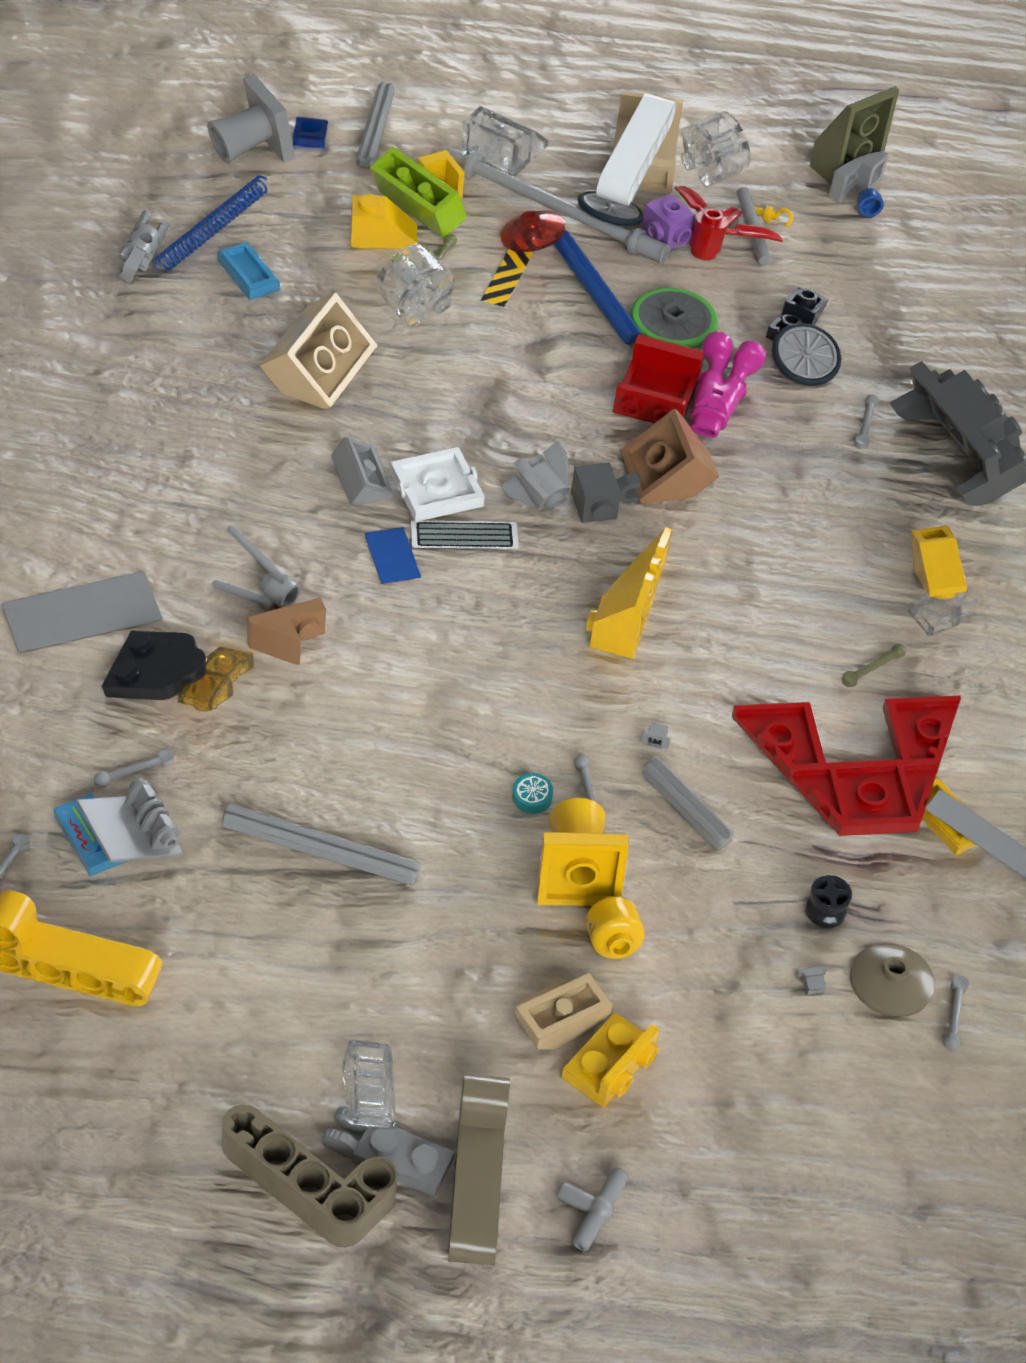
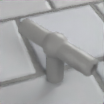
M612 1169L597 1197L566 1182L562 1183L557 1192L559 1200L588 1213L573 1239L574 1246L579 1250H589L604 1221L609 1220L614 1211L613 1205L629 1178L623 1169Z

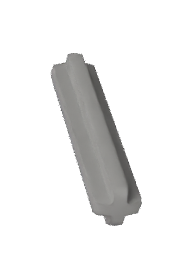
M654 758L644 765L643 776L715 849L721 850L732 841L733 832L660 758Z

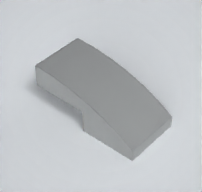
M884 151L870 153L849 161L838 168L833 174L828 198L840 203L855 188L860 191L866 188H873L883 178L888 153Z

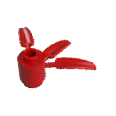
M675 186V190L688 205L698 212L689 241L691 254L701 260L714 259L716 254L721 251L725 235L756 237L783 242L782 237L778 233L763 227L737 224L735 229L727 228V226H730L742 215V210H738L735 207L726 208L721 212L712 208L703 210L706 207V202L698 193L686 186Z

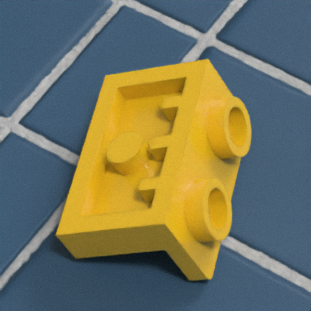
M614 1012L563 1068L561 1078L604 1108L614 1096L620 1098L626 1093L633 1082V1074L640 1066L646 1069L654 1061L660 1049L656 1045L660 1028L651 1024L643 1032Z

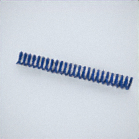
M261 175L256 176L255 179H252L235 195H232L231 198L223 202L206 218L198 222L181 238H178L177 241L155 257L157 269L159 268L157 263L159 259L162 267L171 271L173 267L181 263V260H185L194 250L201 247L202 243L204 244L207 240H210L215 233L226 227L227 223H231V220H235V217H238L239 214H242L248 207H251L264 194H267L266 184L259 180V178L267 180V178ZM257 182H260L264 186V192L261 186L257 184ZM162 258H164L166 263L170 266L169 268L164 265Z

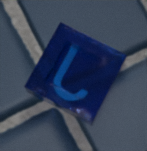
M297 117L293 134V146L325 149L328 120Z

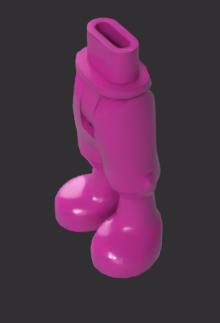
M718 331L709 333L702 343V350L705 352L704 357L709 364V368L697 378L698 389L691 413V420L693 421L691 429L694 433L709 438H716L719 431L726 428L740 399L747 394L745 378L757 372L763 366L766 358V352L759 343L754 341L743 342L736 351L730 376L723 380L724 370L727 368L732 356L733 344L728 335Z

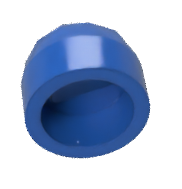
M866 188L857 196V207L863 216L873 217L882 211L884 201L877 190Z

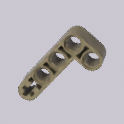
M464 1074L458 1123L448 1262L495 1265L504 1133L508 1111L510 1078Z
M238 1105L229 1109L223 1116L222 1148L225 1156L331 1244L344 1248L354 1246L394 1206L398 1173L391 1161L383 1157L367 1158L343 1179L256 1108L249 1105ZM272 1159H281L285 1162L282 1164L275 1165L269 1163L268 1161ZM375 1183L380 1184L385 1188L375 1190L367 1186L369 1184ZM312 1186L318 1188L319 1190L317 1192L310 1193L305 1192L301 1189L304 1187ZM348 1214L354 1218L349 1221H342L337 1219L336 1216Z

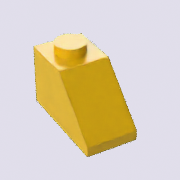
M372 194L352 195L351 247L417 250V223L386 196Z

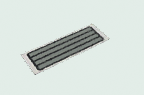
M411 521L412 548L519 549L517 522Z

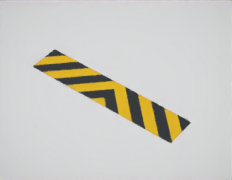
M520 227L480 301L505 307L544 233Z

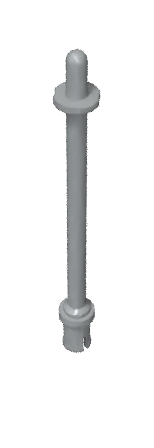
M453 148L446 149L458 165L464 168V177L467 179H471L478 174L624 242L628 252L634 255L639 253L657 261L659 264H663L670 253L671 246L646 235L645 230L637 228L636 230L629 231L621 226L594 218L578 206L481 162L482 154L478 151H474L468 156Z

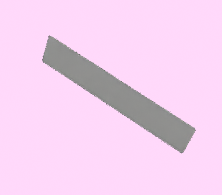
M939 790L926 807L927 811L1026 878V847L944 791Z

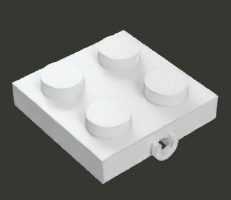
M459 447L390 463V473L397 485V490L400 491L401 498L404 499L415 522L484 507L485 496L477 483L476 469L474 466H468Z

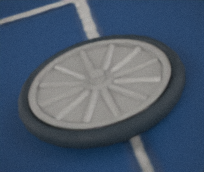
M597 191L584 192L578 197L580 208L601 221L621 226H634L643 221L644 214L642 210L632 202L629 206L603 199L596 196Z
M807 323L792 324L783 328L773 340L772 356L777 368L787 378L796 383L807 386L825 384L837 375L841 367L842 357L837 342L828 332L818 326Z

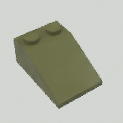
M894 86L847 105L815 140L810 167L831 184L834 172L844 164L870 153L885 151L899 89Z

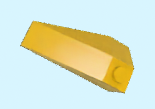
M665 527L603 594L598 610H590L585 629L592 632L589 648L634 659L668 555L672 534L671 528Z

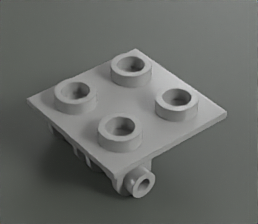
M143 778L133 780L130 783V791L127 796L80 799L76 801L110 863L183 855V851L178 844L180 831L170 820L169 812L164 808L163 802L156 798L151 782L145 781Z

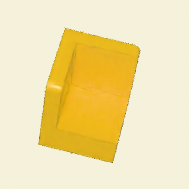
M447 150L418 157L417 164L456 190L460 198H463L465 174Z

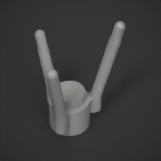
M228 526L227 531L268 572L260 585L264 595L262 596L218 580L212 582L213 587L259 603L269 611L275 605L280 608L292 605L300 593L301 585L279 570L234 526Z

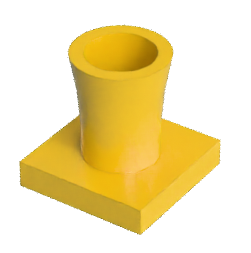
M571 798L560 802L550 812L549 826L552 832H543L536 892L537 905L593 906L606 897H622L629 848L628 834H604L606 814L597 802L587 798Z

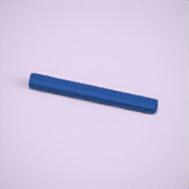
M566 230L561 233L556 232L553 241L554 246L623 342L627 345L635 343L638 334H641L640 329L571 234Z

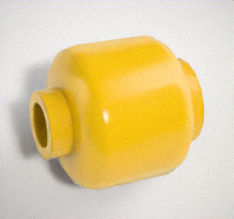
M606 897L595 903L588 911L585 920L593 949L600 956L607 959H622L635 953L643 944L645 937L644 927L638 909L631 900L623 897Z

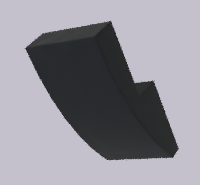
M797 287L785 300L782 312L768 326L766 338L774 340L775 336L783 328L792 324L807 323L815 325L826 307L828 299L818 295L811 289Z

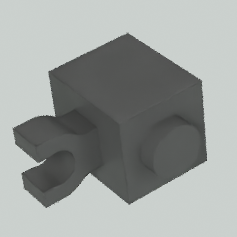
M609 462L574 466L571 494L581 522L617 519L620 501L624 503L638 502L639 497L635 488H640L641 481L637 473L626 474L616 479Z

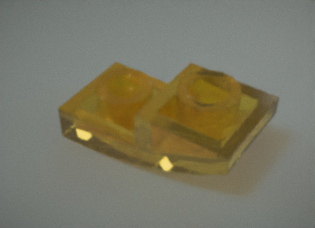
M219 646L207 656L206 674L195 683L185 684L183 690L177 695L178 703L194 706L198 711L216 709L218 705L233 696V682L254 668L253 653Z

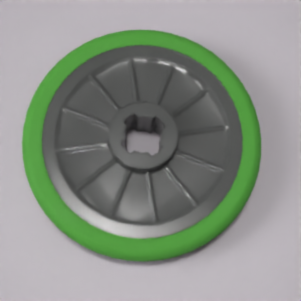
M660 288L651 290L640 296L631 308L630 317L640 329V335L689 348L701 346L705 337L711 332H716L718 328V316L712 305L701 296L683 289Z

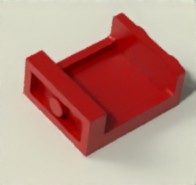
M638 334L628 370L623 382L619 383L616 388L613 413L655 424L670 411L676 409L685 418L697 387V378L701 374L705 352Z

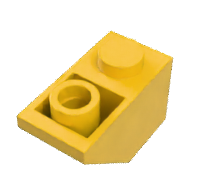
M948 525L911 530L914 573L929 597L950 599L956 596V593L967 592L957 540Z

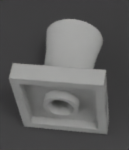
M255 74L244 78L249 108L207 123L209 136L217 153L225 163L230 164L246 151L265 141L284 163L294 159L295 153L286 109Z

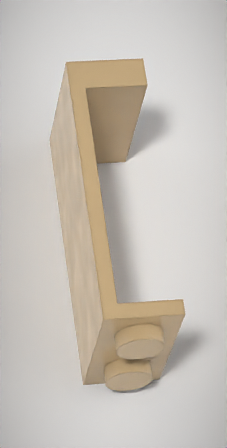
M621 91L613 151L644 94ZM657 96L676 102V111L672 124L638 190L671 194L684 99Z

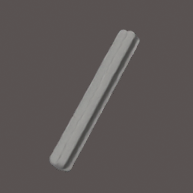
M381 82L377 87L357 153L356 163L359 167L365 166L369 168L375 161L394 97L393 91L395 87L391 83Z

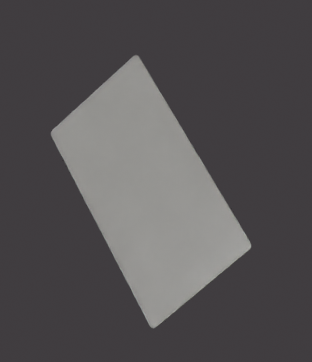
M144 572L2 603L20 653L163 619Z

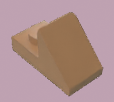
M316 598L247 617V644L249 648L299 665L301 640H309L325 634L326 607L322 599Z

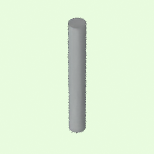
M746 187L738 189L736 194L746 224L761 227L749 189ZM750 237L758 263L760 265L768 264L771 261L765 239Z

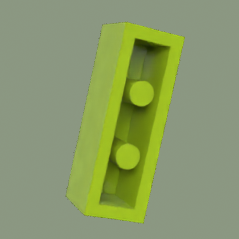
M392 146L369 167L380 193L442 238H445L446 235L450 234L467 218L461 198L456 190Z

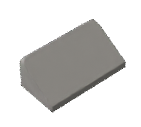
M344 437L332 453V460L349 503L359 505L391 499L394 495L374 445Z

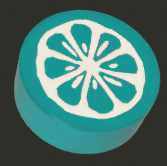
M528 773L520 776L515 781L512 799L518 809L526 813L537 814L544 812L550 807L553 798V786L545 776Z

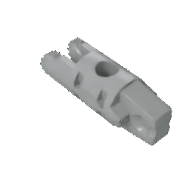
M144 210L140 215L129 240L119 255V258L123 259L125 264L118 276L129 283L132 281L137 269L143 271L148 269L154 253L159 248L170 227L169 222L165 220L158 225L157 229L147 225L151 219V212Z

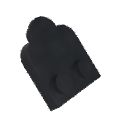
M131 630L101 687L106 697L167 700L179 694L185 684L195 683L203 678L207 671V657L204 651L198 648L194 637L188 633Z

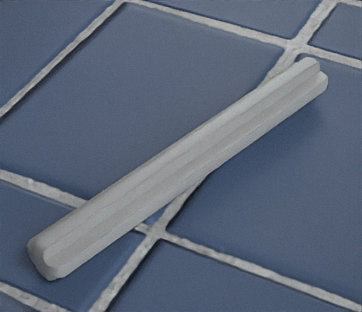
M233 804L227 806L223 815V826L225 828L408 885H414L419 876L420 863L402 856Z

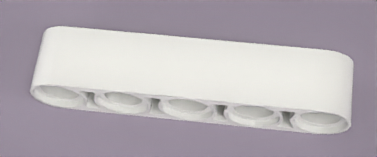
M644 94L600 176L596 192L597 197L629 206L672 124L676 111V102Z

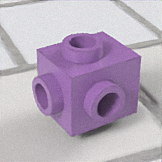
M672 194L645 204L642 229L646 231V235L665 244L667 243L671 246V249H674L690 241L695 214Z

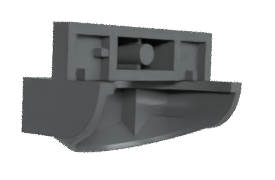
M923 361L910 367L914 389L891 401L890 405L900 417L907 420H939L968 457L976 455L979 458L980 462L977 463V468L980 471L957 487L963 499L969 505L981 506L1026 482V454L1020 447L1019 436L1022 435V430L1013 416L1009 418L1006 416L997 396L993 393L989 395L979 379L973 380L966 370L955 375L951 369H948L939 374L936 370L931 372Z

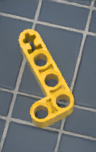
M12 890L0 893L1 972L138 1007L147 1004L163 965L161 959L156 954L144 948L38 922L36 906L29 897Z

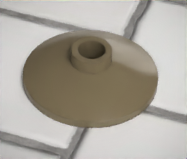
M876 944L864 949L855 958L850 972L851 985L857 997L870 1009L887 1016L904 1017L921 1011L930 1002L935 988L934 976L927 962L913 950L897 944Z

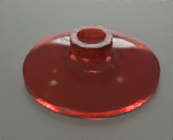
M527 211L514 217L504 225L500 233L501 242L507 249L516 252L538 251L551 246L563 236L565 222L559 214L552 211Z

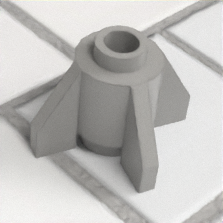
M558 441L543 452L548 460H545L542 455H537L528 461L519 459L514 463L518 468L521 478L515 474L501 485L510 498L536 509L543 510L547 508L549 511L559 508L566 502L567 498L565 495L569 492L567 452Z

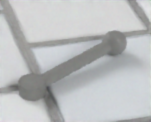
M874 394L868 395L865 399L867 409L860 435H857L854 441V445L858 449H866L869 443L867 433L874 407L879 404V398Z
M162 749L158 752V756L109 773L100 771L96 773L94 782L99 787H105L111 780L158 764L170 766L174 762V753L170 749Z
M578 755L574 760V764L581 772L586 797L596 802L588 772L590 760L586 755Z
M21 833L13 837V847L0 864V879L18 853L29 848L30 840L28 835Z
M960 975L955 976L950 985L952 991H954L949 1034L944 1037V1045L950 1050L957 1049L961 1044L960 1037L957 1034L962 995L966 992L969 985L967 978Z

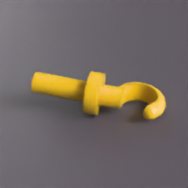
M754 206L757 216L763 217L764 222L770 223L772 219L778 221L783 212H786L789 217L788 222L784 226L788 227L793 222V213L787 208H781L775 212L772 206H767L765 209Z

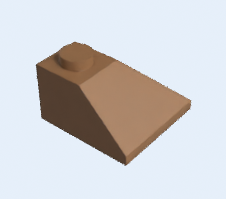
M676 409L670 411L620 450L628 474L637 473L641 486L635 489L639 497L638 500L643 504L692 498L719 478L710 452Z

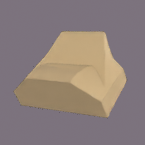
M589 972L568 983L557 982L519 1000L520 1005L516 1006L515 1015L537 1049L554 1050L593 1031L611 1014L613 1004Z

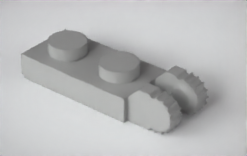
M347 1106L338 1107L334 1115V1120L337 1124L361 1135L362 1138L358 1142L352 1135L346 1132L329 1128L326 1129L321 1139L322 1143L325 1144L324 1146L333 1152L336 1151L338 1154L352 1159V1163L359 1165L367 1158L383 1157L391 1161L396 1167L398 1173L397 1182L431 1196L437 1195L454 1160L455 1151L372 1118L370 1120L359 1110Z

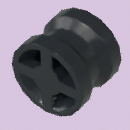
M825 875L817 878L811 886L810 896L806 903L808 918L814 924L825 928L837 927L843 923L847 915V908L852 899L850 885L838 876Z

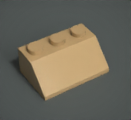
M334 292L309 304L260 364V367L281 393L326 410L331 408L378 345L338 294Z

